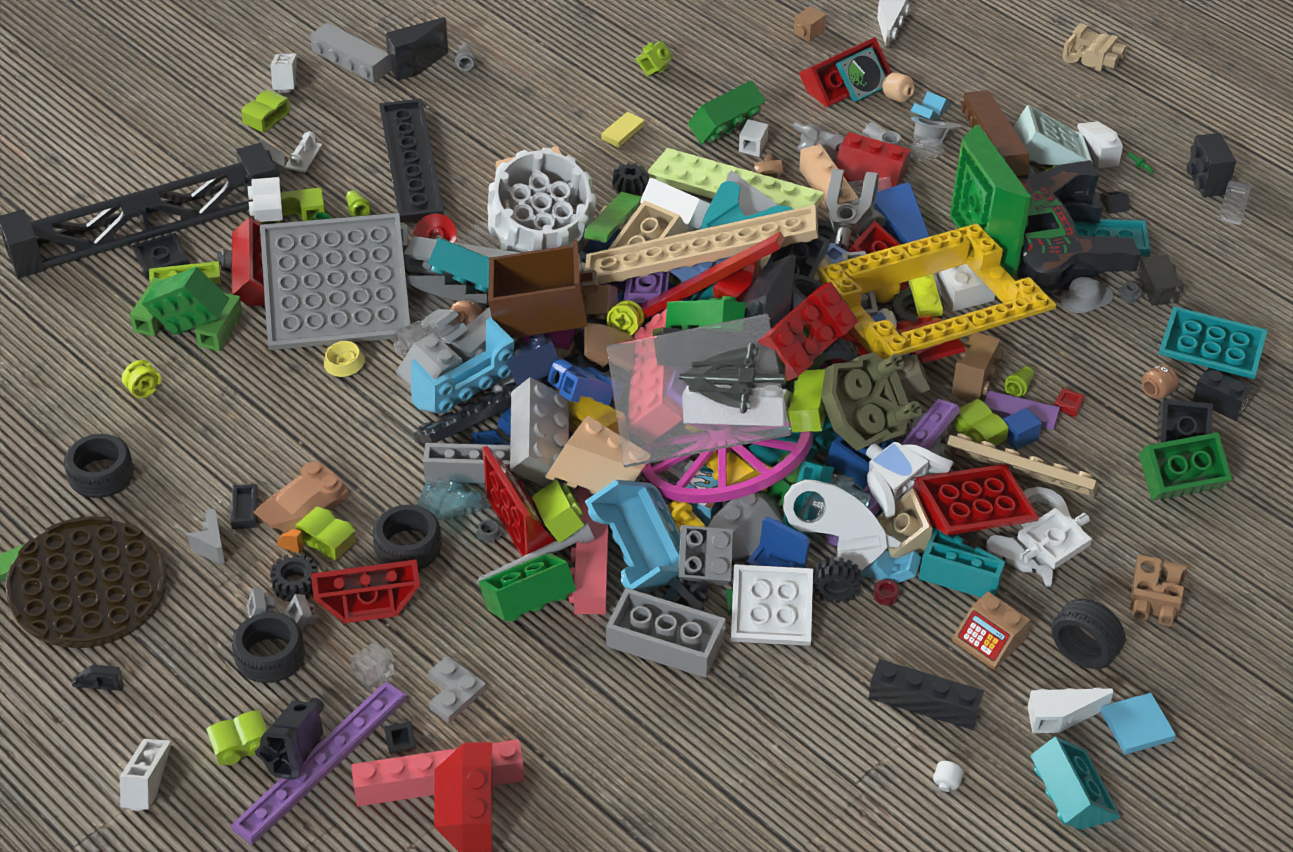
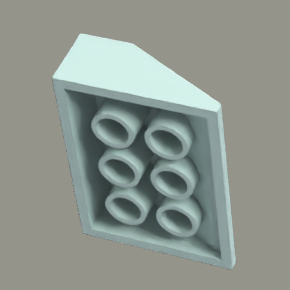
M1030 105L1026 106L1014 125L1015 132L1029 152V162L1031 163L1035 161L1039 164L1062 165L1091 160L1082 134Z

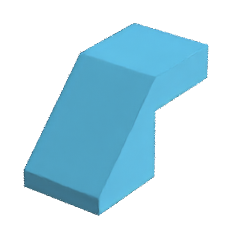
M927 91L921 106L914 103L911 111L923 118L937 121L948 110L952 102Z
M885 549L875 561L861 571V576L877 580H891L897 584L916 577L921 557L913 551L898 558H892Z

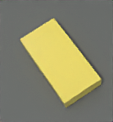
M626 112L601 133V139L619 148L645 126V120L630 112Z

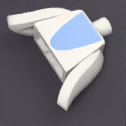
M893 442L883 450L874 443L866 451V455L872 459L869 463L867 483L871 494L882 508L887 519L895 515V502L912 489L916 477L926 476L928 473L940 474L949 472L954 462L917 445H901L898 442Z

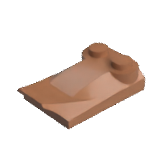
M308 462L301 468L300 476L259 505L253 513L271 528L280 529L285 533L291 529L296 530V524L315 507L332 510L349 498V493L342 480L320 462Z

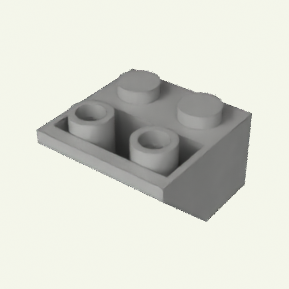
M681 525L678 578L694 583L703 581L706 585L724 586L731 581L733 529Z

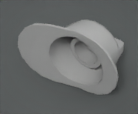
M918 116L911 117V120L915 121L914 140L927 145L939 144L944 140L949 129L962 127L961 124L933 121Z
M1089 277L1076 278L1061 295V303L1064 308L1074 313L1090 312L1110 304L1113 300V292L1108 286Z

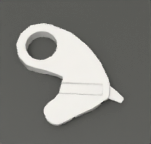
M803 480L792 485L784 496L783 510L788 522L799 531L827 533L838 536L835 561H839V557L844 558V562L849 559L852 561V565L856 563L858 569L862 571L875 561L887 547L899 548L901 544L897 539L885 534L884 529L874 514L861 501L836 485L816 480ZM806 491L819 493L825 502L822 515L812 521H804L798 518L793 510L796 497Z
M1034 487L1023 491L1030 503L1042 502L1048 504L1053 509L1056 508L1064 516L1071 518L1064 499L1052 489ZM1033 522L1024 523V524H1021V525H1022L1023 528H1025L1026 526H1028L1029 524H1031V523H1033ZM993 535L988 539L986 543L988 553L1022 572L1038 573L1043 579L1045 587H1051L1053 568L1038 556L1024 563L1020 559L1019 554L1027 550L1028 547L1019 539Z

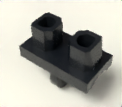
M674 577L668 581L671 588L664 594L662 599L677 604L684 602L687 607L705 612L704 606L699 602L701 600L705 603L709 599L706 595L708 586L703 581L696 583L689 581L686 584L689 591Z

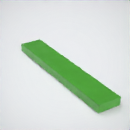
M621 192L585 229L584 237L603 243L607 242L641 205L642 197Z

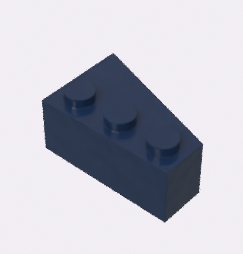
M548 332L530 335V339L526 340L506 361L518 387L529 377L538 380L548 376L553 363L559 360V357Z

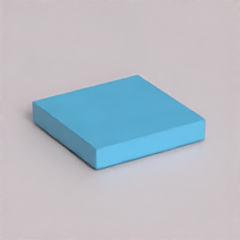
M1151 693L1101 707L1100 712L1124 755L1175 740L1176 734Z

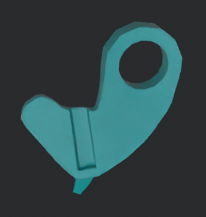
M725 181L719 186L708 207L701 229L794 209L789 206L776 205L764 211L744 216L738 201L740 186L733 181Z

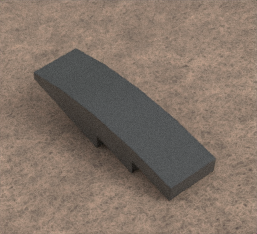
M405 276L406 283L433 295L454 301L473 300L480 305L489 306L488 294H476V288L472 286L455 285V280L452 277Z

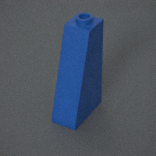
M909 182L877 192L874 209L885 216L886 220L883 229L902 245L929 237Z

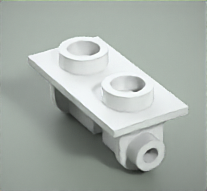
M310 131L304 133L298 147L290 155V159L285 166L286 169L305 173L322 147L321 143H316L315 134Z

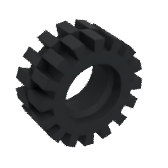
M292 553L293 557L289 558L288 554L284 555L283 561L280 558L277 559V565L273 564L272 570H270L272 588L275 595H280V599L283 601L287 597L288 602H291L295 594L305 595L306 600L309 599V593L313 594L311 573H318L317 565L313 562V559L311 557L306 559L305 554H301L298 557L297 553ZM294 574H300L304 576L302 579L298 581L285 580L287 577Z
M832 557L830 562L824 559L822 564L818 563L816 565L813 589L816 595L819 594L820 599L823 600L826 597V601L830 603L831 600H835V603H840V600H843L846 603L849 601V598L854 600L860 594L861 569H858L856 563L852 565V561L849 559L844 562V558L839 557V561H835V557Z

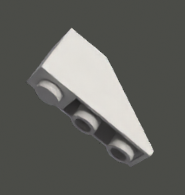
M879 0L877 18L885 46L889 47L892 39H896L898 28L903 26L904 16L909 14L910 4H908V0Z
M1113 688L1031 690L1028 712L1032 733H1060L1100 713L1102 706L1111 703Z

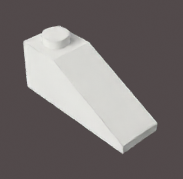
M297 53L276 54L271 63L272 89L278 90V93H289L296 86Z
M1099 121L1078 124L1077 128L1080 134L1083 135L1097 168L1119 166L1123 145L1117 133Z
M143 739L120 775V807L130 808L134 811L149 810L157 796L171 741Z

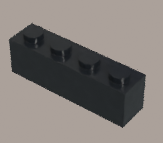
M879 659L871 678L869 699L974 730L981 710L984 690Z

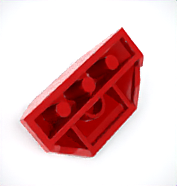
M417 560L311 573L314 600L344 624L397 617L420 587Z
M492 742L463 743L435 769L434 828L458 852H493Z

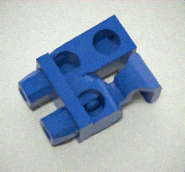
M563 359L556 360L553 363L547 379L550 385L560 391V395L571 402H579L580 396L590 397L604 405H610L612 399L620 400L623 386L617 384L616 381L594 367L587 366V369L580 366H574ZM559 371L560 378L556 384L555 375Z

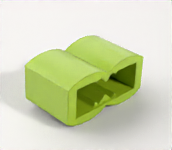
M271 90L263 91L256 97V100L249 102L242 108L243 124L261 132L269 131L277 121L282 120L290 112L289 98Z
M979 399L961 407L960 412L953 419L955 430L958 433L971 437L972 442L981 444V441H986L998 445L1007 440L1009 428L998 415L992 413L989 407Z
M315 507L296 524V530H300L302 533L303 543L317 549L322 555L334 561L356 543V533L353 525L347 521L336 519L334 514L328 509Z
M260 710L246 712L233 720H224L207 728L209 740L218 765H233L245 756L255 755V750L260 746L261 737L267 730Z

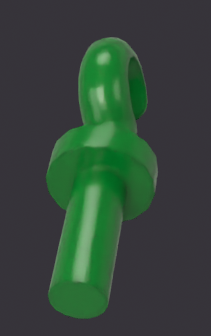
M1132 152L1128 153V157L1136 162L1135 166L1137 168L1142 167L1151 175L1154 174V170L1145 163L1146 160L1144 158L1139 159Z

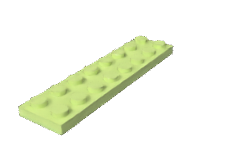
M667 148L648 170L649 180L653 178L671 187L712 199L719 186L726 181L728 173L732 170L778 205L789 206L792 209L816 205L817 209L824 200V192L670 148Z

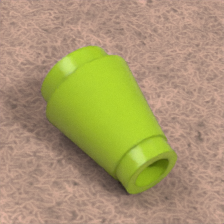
M356 190L349 191L346 194L350 215L352 217L368 216L370 203Z
M1024 366L1007 377L1004 386L1007 394L1014 397L1023 396L1034 377V371L1030 367Z

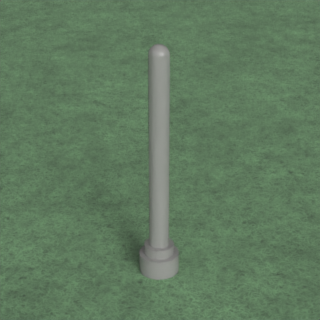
M587 521L583 522L585 526L561 543L558 541L552 542L480 576L477 583L547 552L554 554L577 542L580 544L585 542L587 544L595 540Z

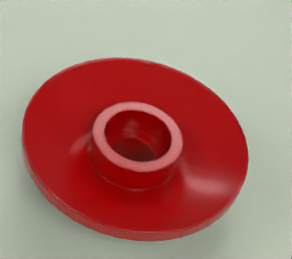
M442 214L425 216L417 223L413 232V236L435 239L436 235H441L442 238L450 242L456 243L457 240L455 224L450 218Z

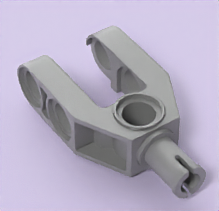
M832 170L826 197L827 213L834 232L837 233L834 244L839 247L843 245V249L846 251L849 248L850 235H857L872 218L879 183L878 173L866 172L860 204L853 206L851 204H838L839 198L843 195L842 183L845 170Z

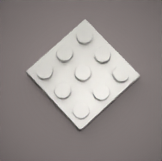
M734 565L731 642L810 646L813 569Z

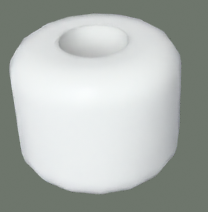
M940 761L937 764L933 781L942 791L956 790L960 787L964 770L954 762Z

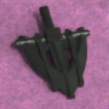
M749 343L748 348L724 352L701 362H692V368L685 373L679 374V380H684L689 385L688 390L690 392L700 393L706 398L726 406L740 408L741 413L745 414L748 409L751 410L749 397L753 396V391L750 388H756V383L785 384L786 374L756 373L754 367L756 368L757 364L754 361V356H757L759 348L755 347L754 343ZM722 367H734V368H735V370H718V369H720V368H722ZM714 384H718V385H732V387H731V388H718V387L715 386Z

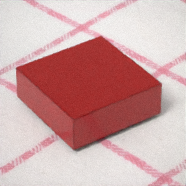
M1062 388L1054 406L1060 407L1059 411L1076 417L1085 401V395Z

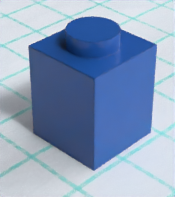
M1028 408L1003 418V421L1009 427L1007 440L1005 441L1015 451L1039 440L1042 423Z

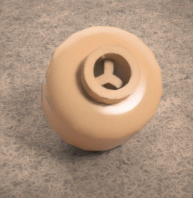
M897 72L887 76L882 84L884 95L898 102H906L915 91L913 79L910 76Z

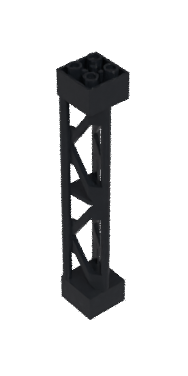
M260 142L236 149L238 161L236 164L31 222H29L24 209L1 215L0 230L17 279L44 272V269L247 211L249 210V202H253V200L220 209L219 204L238 187L243 186L248 196V186H252V179L280 176L276 163H272L270 151L265 150ZM225 177L227 178V182H226V183H222V184L216 185V184H218L221 180H223ZM206 182L199 189L191 193L183 194L171 192L174 190ZM216 194L200 211L176 206ZM119 208L122 209V212H121V213H117V214L112 215V214H113L114 212H116ZM103 211L93 220L86 223L65 222ZM163 211L179 215L181 220L150 229L147 213ZM138 216L144 231L114 239L113 235L131 218ZM111 224L94 242L71 236ZM53 241L74 246L75 251L42 260L38 245Z

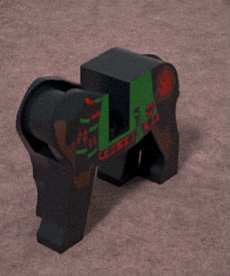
M1091 160L1057 165L1050 170L1035 173L1033 168L1029 166V175L1016 176L1032 198V205L1029 207L1027 216L1028 226L1025 227L1024 232L1025 242L1020 256L1021 264L1018 266V280L1030 277L1045 294H1053L1067 287L1073 280L1079 277H1093L1097 274L1111 271H1137L1141 253L1133 238L1077 235L1073 221L1098 224L1103 209L1095 193L1099 175ZM1077 191H1084L1083 193H1073Z

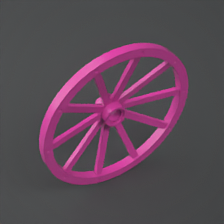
M683 420L651 445L643 444L642 450L651 455V458L642 474L646 483L653 484L662 496L680 502L715 503L741 498L775 484L796 469L811 448L813 431L801 432L798 442L793 443L749 435V433L790 427L791 424L787 423V421L784 427L687 424L706 433L665 439L673 431L684 425ZM738 441L792 452L778 465L768 469ZM698 442L652 467V459L657 449ZM704 449L676 485L670 484L656 475ZM734 450L761 475L727 486V453ZM714 451L718 453V488H685Z

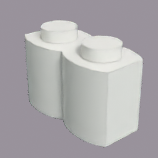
M279 177L252 179V186H248L249 200H253V202H249L250 216H255V221L257 222L283 220Z

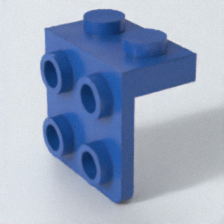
M765 517L762 521L760 545L746 561V565L806 568L810 539L803 533L785 526L778 520Z

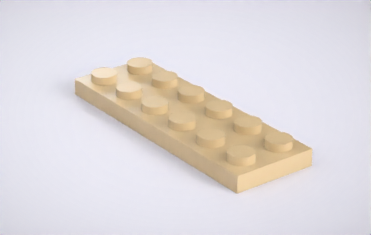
M957 434V437L950 435L947 446L953 454L991 466L1006 464L1010 472L1095 498L1098 489L1097 481L1089 473L1079 471L1078 474L1068 472L1069 468L1054 463L1052 467L1043 464V459L1034 456L1026 459L1020 457V453L1012 449L1006 448L1005 452L995 449L996 445L981 441V444L972 442L971 437L963 434Z

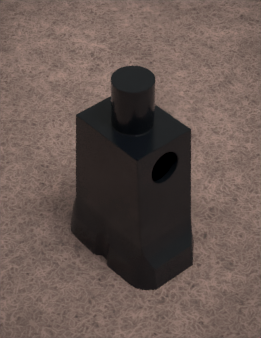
M311 698L309 702L293 700L262 735L260 746L255 750V755L264 762L268 771L275 778L297 779L304 762L324 733L320 713L324 709V703L320 699Z

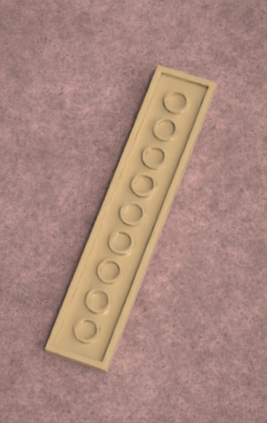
M816 205L589 253L586 255L585 271H597L598 285H603L613 281H625L628 278L637 276L645 277L660 271L668 272L679 267H692L698 263L715 262L722 258L734 256L780 231L785 237L781 247L797 242H809L818 238V212Z

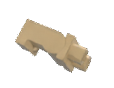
M1079 23L1073 30L1072 36L1064 44L1063 60L1066 63H1074L1082 58L1083 65L1095 67V70L1101 71L1105 66L1114 69L1118 64V60H1122L1125 56L1127 46L1117 43L1118 36L1112 35L1110 37L1104 33L1097 34L1088 31V25Z

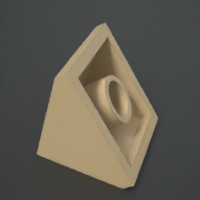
M912 488L895 502L894 516L886 519L884 512L876 517L885 534L901 542L899 548L887 547L892 558H898L913 551L917 554L924 553L931 538L932 526L916 490Z

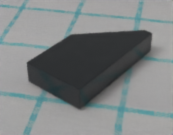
M91 665L74 676L72 687L122 691L124 682L120 667Z

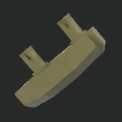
M872 352L859 356L847 363L833 364L825 368L821 395L833 430L856 451L873 442L880 444L904 435L908 421L920 416L922 413V408L914 411V408L920 406L918 402L912 401L909 403L896 371L904 366L903 361L896 364L897 361L902 359L898 354H893L884 360Z

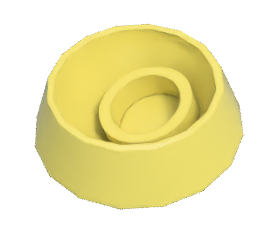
M340 341L332 344L327 349L324 358V368L326 371L338 377L357 373L365 363L363 352L356 344L349 341Z

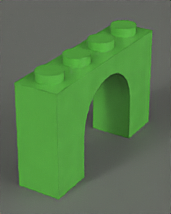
M152 279L130 313L133 332L155 336L162 326V323L155 316H152L141 303L154 283L163 279ZM225 293L230 299L218 319L196 327L195 333L199 347L217 351L222 349L243 314L240 296Z

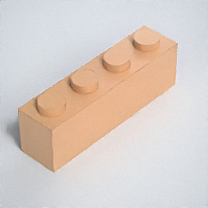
M819 144L801 149L799 170L812 189L824 192L822 203L827 209L826 197L833 169L838 168L822 145ZM843 177V195L839 198V205L849 204L858 198Z

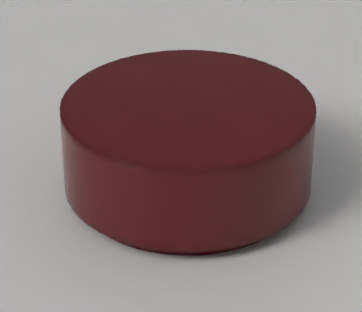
M891 580L878 581L874 585L873 598L881 605H893L899 599L900 588Z

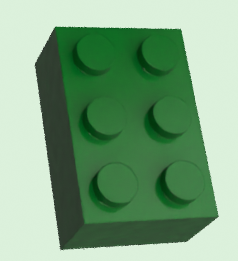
M750 80L701 105L687 124L701 145L708 141L711 144L717 141L723 133L729 135L737 129V126L741 124L745 126L748 119L754 120L753 116L762 111L761 106L766 100L753 80Z
M196 266L154 283L141 304L168 331L176 335L218 319L230 298Z
M1218 432L1147 445L1138 454L1152 501L1220 489L1232 480Z
M550 552L478 581L487 610L508 622L518 620L522 617L521 614L528 611L541 610L545 607V604L551 601L564 600L569 597L570 593L576 591L567 561Z

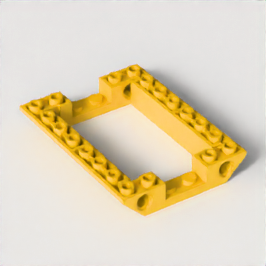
M978 224L830 264L817 270L820 282L826 284L831 281L859 322L849 331L868 353L874 352L884 360L893 354L901 356L1056 309V304L1030 277L1015 281L1000 265L1003 249ZM965 264L1003 302L903 332L901 336L889 319L875 322L861 306L862 294Z

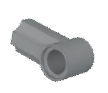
M873 122L867 124L866 128L862 131V136L901 146V136L899 133L894 131L887 132Z

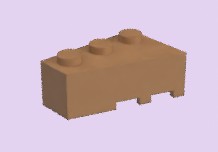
M974 333L970 336L966 344V351L961 353L962 360L958 359L956 362L952 397L972 402L976 399L981 400L982 395L987 396L990 387V381L988 380L994 378L997 368L995 363H1000L1003 350L999 349L1001 339L980 333Z

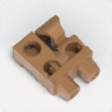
M1138 554L1133 573L1134 579L1129 610H1133V618L1136 620L1145 621L1148 619L1149 614L1159 616L1158 622L1161 625L1172 626L1174 619L1178 617L1184 586L1179 585V583L1184 581L1188 565L1164 561L1160 577L1166 581L1160 584L1158 579L1161 559ZM1143 564H1150L1154 566L1155 571L1143 569L1141 566Z

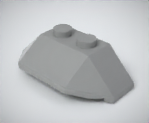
M758 491L729 501L713 517L707 527L733 529V561L749 558L760 545L762 521L765 517L778 520L782 524L783 522L777 501L769 497L764 491Z

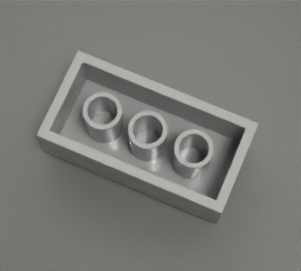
M529 377L511 392L510 471L543 487H546L556 479L560 483L562 479L555 477L554 480L545 478V476L569 440V400L560 395L558 391Z
M625 588L606 626V647L707 678L725 638L726 618Z

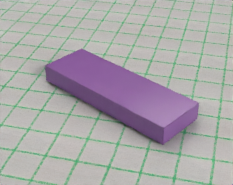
M989 390L984 402L992 413L1002 418L1028 408L1040 419L1041 427L1054 430L1060 407Z

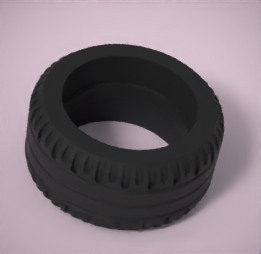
M93 434L83 437L70 446L64 457V468L69 485L75 492L85 497L103 498L114 495L124 489L133 476L134 467L127 444L117 436L110 434ZM109 459L116 461L110 468L100 472H86L82 470L86 465L96 460Z
M409 504L395 506L382 513L373 527L374 550L382 564L417 560L418 570L431 564L438 556L442 545L440 524L435 515L426 508ZM407 530L418 531L426 535L423 540L413 545L403 546L389 541L393 535Z
M1080 598L1068 602L1055 617L1051 626L1053 640L1061 653L1073 663L1089 669H1103L1110 665L1123 649L1126 640L1124 628L1118 617L1103 604L1090 599ZM1082 629L1089 632L1095 639L1088 636Z
M264 612L249 617L238 626L232 639V650L238 670L249 680L257 681L258 683H273L290 677L299 669L305 655L303 634L299 625L291 617L280 613ZM277 638L289 643L282 652L273 656L259 657L248 652L254 644L264 639Z

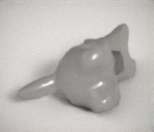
M797 122L793 123L795 130L801 133L800 144L797 147L799 152H801V149L821 144L832 160L837 159L838 151L844 140L840 132L832 134L822 130L817 124L812 123L805 126Z

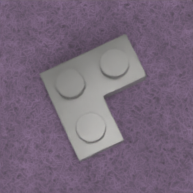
M445 656L428 671L429 678L443 688L429 702V709L447 723L454 720L486 691L485 682L449 656Z

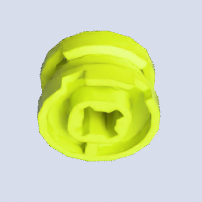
M631 300L619 302L607 315V325L609 327L618 329L630 336L639 327H642L644 323L642 308Z
M137 360L124 370L122 383L135 397L145 398L156 391V385L161 383V375L147 360Z

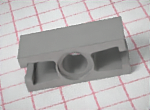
M437 309L419 322L422 328L427 327L430 333L428 335L434 333L444 343H451L468 330L464 323L458 324L455 319L459 316L456 310Z

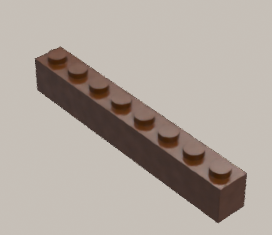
M986 90L964 93V100L961 101V112L965 114L966 121L970 122L971 129L975 125H980L1016 176L1029 175V152L991 92Z

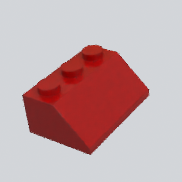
M848 132L840 146L835 165L838 169L845 170L843 177L848 183L863 187L866 172L878 173L879 183L877 191L879 192L900 185L908 171L911 149Z

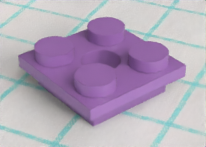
M670 271L651 273L645 277L628 278L626 280L624 300H631L641 305L667 291ZM644 284H651L648 287H642Z

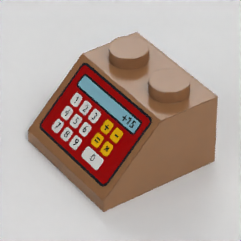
M986 592L972 605L954 634L952 642L995 670L1027 639L1030 619L990 592Z

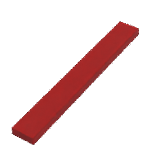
M780 231L642 303L639 306L644 312V319L667 308V302L681 301L779 250L785 237Z

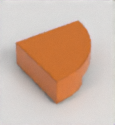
M291 529L289 532L282 533L277 540V546L300 554L304 548L301 531Z

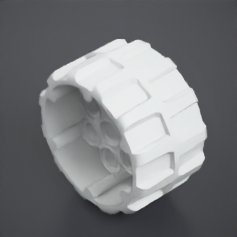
M542 148L541 151H520L516 153V157L508 163L503 162L498 166L495 182L489 185L487 210L489 233L491 236L497 237L501 244V250L523 253L573 245L574 240H578L579 250H581L585 229L593 222L596 196L591 193L592 178L587 171H582L575 163V158L570 155L566 157L555 153L551 148ZM509 200L510 208L505 209L506 201ZM577 204L576 214H573L572 206ZM518 217H525L526 219L521 220Z

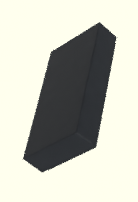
M258 484L232 485L231 529L257 528L258 516L253 512L258 507Z

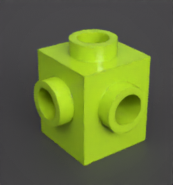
M661 40L655 44L652 41L642 48L644 52L635 60L646 76H649L656 71L660 73L669 67L668 62L674 57Z

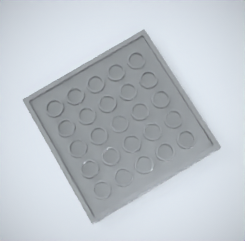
M399 213L260 225L269 350L332 345L340 341L364 342L411 337Z

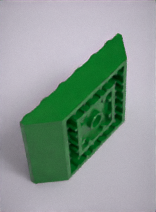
M975 125L962 138L950 218L958 229L978 224L1003 249L1000 265L1010 276H1016L1018 266L1021 264L1020 253L1025 242L1024 232L1025 227L1028 226L1027 216L1029 207L1032 205V198L1023 187L1022 182L1018 180L1013 170L1005 162L1004 157L1000 155L996 146L990 141L988 135L982 130L980 125Z

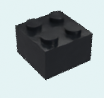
M1221 133L1195 136L1194 143L1190 149V160L1186 166L1187 173L1191 175L1195 188L1199 190L1203 198L1228 195L1236 165V159Z

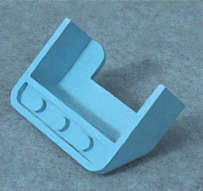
M489 317L486 319V351L444 375L434 379L414 359L411 361L412 403L422 411L446 413L462 401L469 400L474 394L488 389L500 379L507 378L511 371L506 360L514 353V340Z
M615 480L585 501L591 519L601 524H609L613 531L614 540L621 547L624 561L629 566L621 571V582L625 588L638 592H652L669 585L668 581L673 577L677 581L681 580V578H678L680 531L660 491L653 484Z

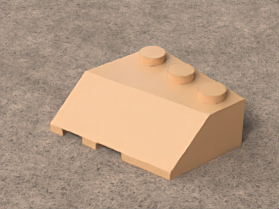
M587 415L568 440L545 478L554 480L556 477L565 480L568 486L574 488L577 485L590 489L591 494L594 495L615 480L636 482L650 460L651 455Z

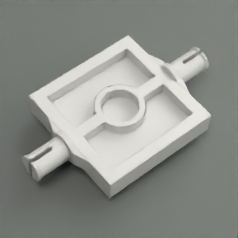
M1054 508L1040 517L1037 522L1029 524L1018 532L1017 538L1028 547L1027 550L1019 554L1020 559L1027 563L1030 559L1038 556L1053 569L1057 568L1091 546L1092 538L1081 528V526L1090 521L1089 516L1086 513H1082L1075 519H1071Z

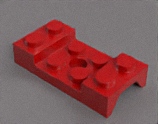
M830 281L818 287L758 341L761 345L776 351L786 365V380L789 381L799 377L813 364V360L837 338L845 335L859 321ZM804 326L807 327L810 332L809 338H807L803 333Z

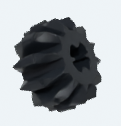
M637 163L619 164V167L614 169L613 189L616 190L617 194L625 192L642 196L649 182L648 171L645 170L644 166H638Z

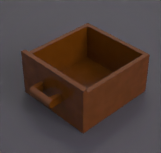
M574 240L573 245L489 258L488 302L491 316L511 338L588 327L586 294L598 291V273L595 270L583 271L578 240Z

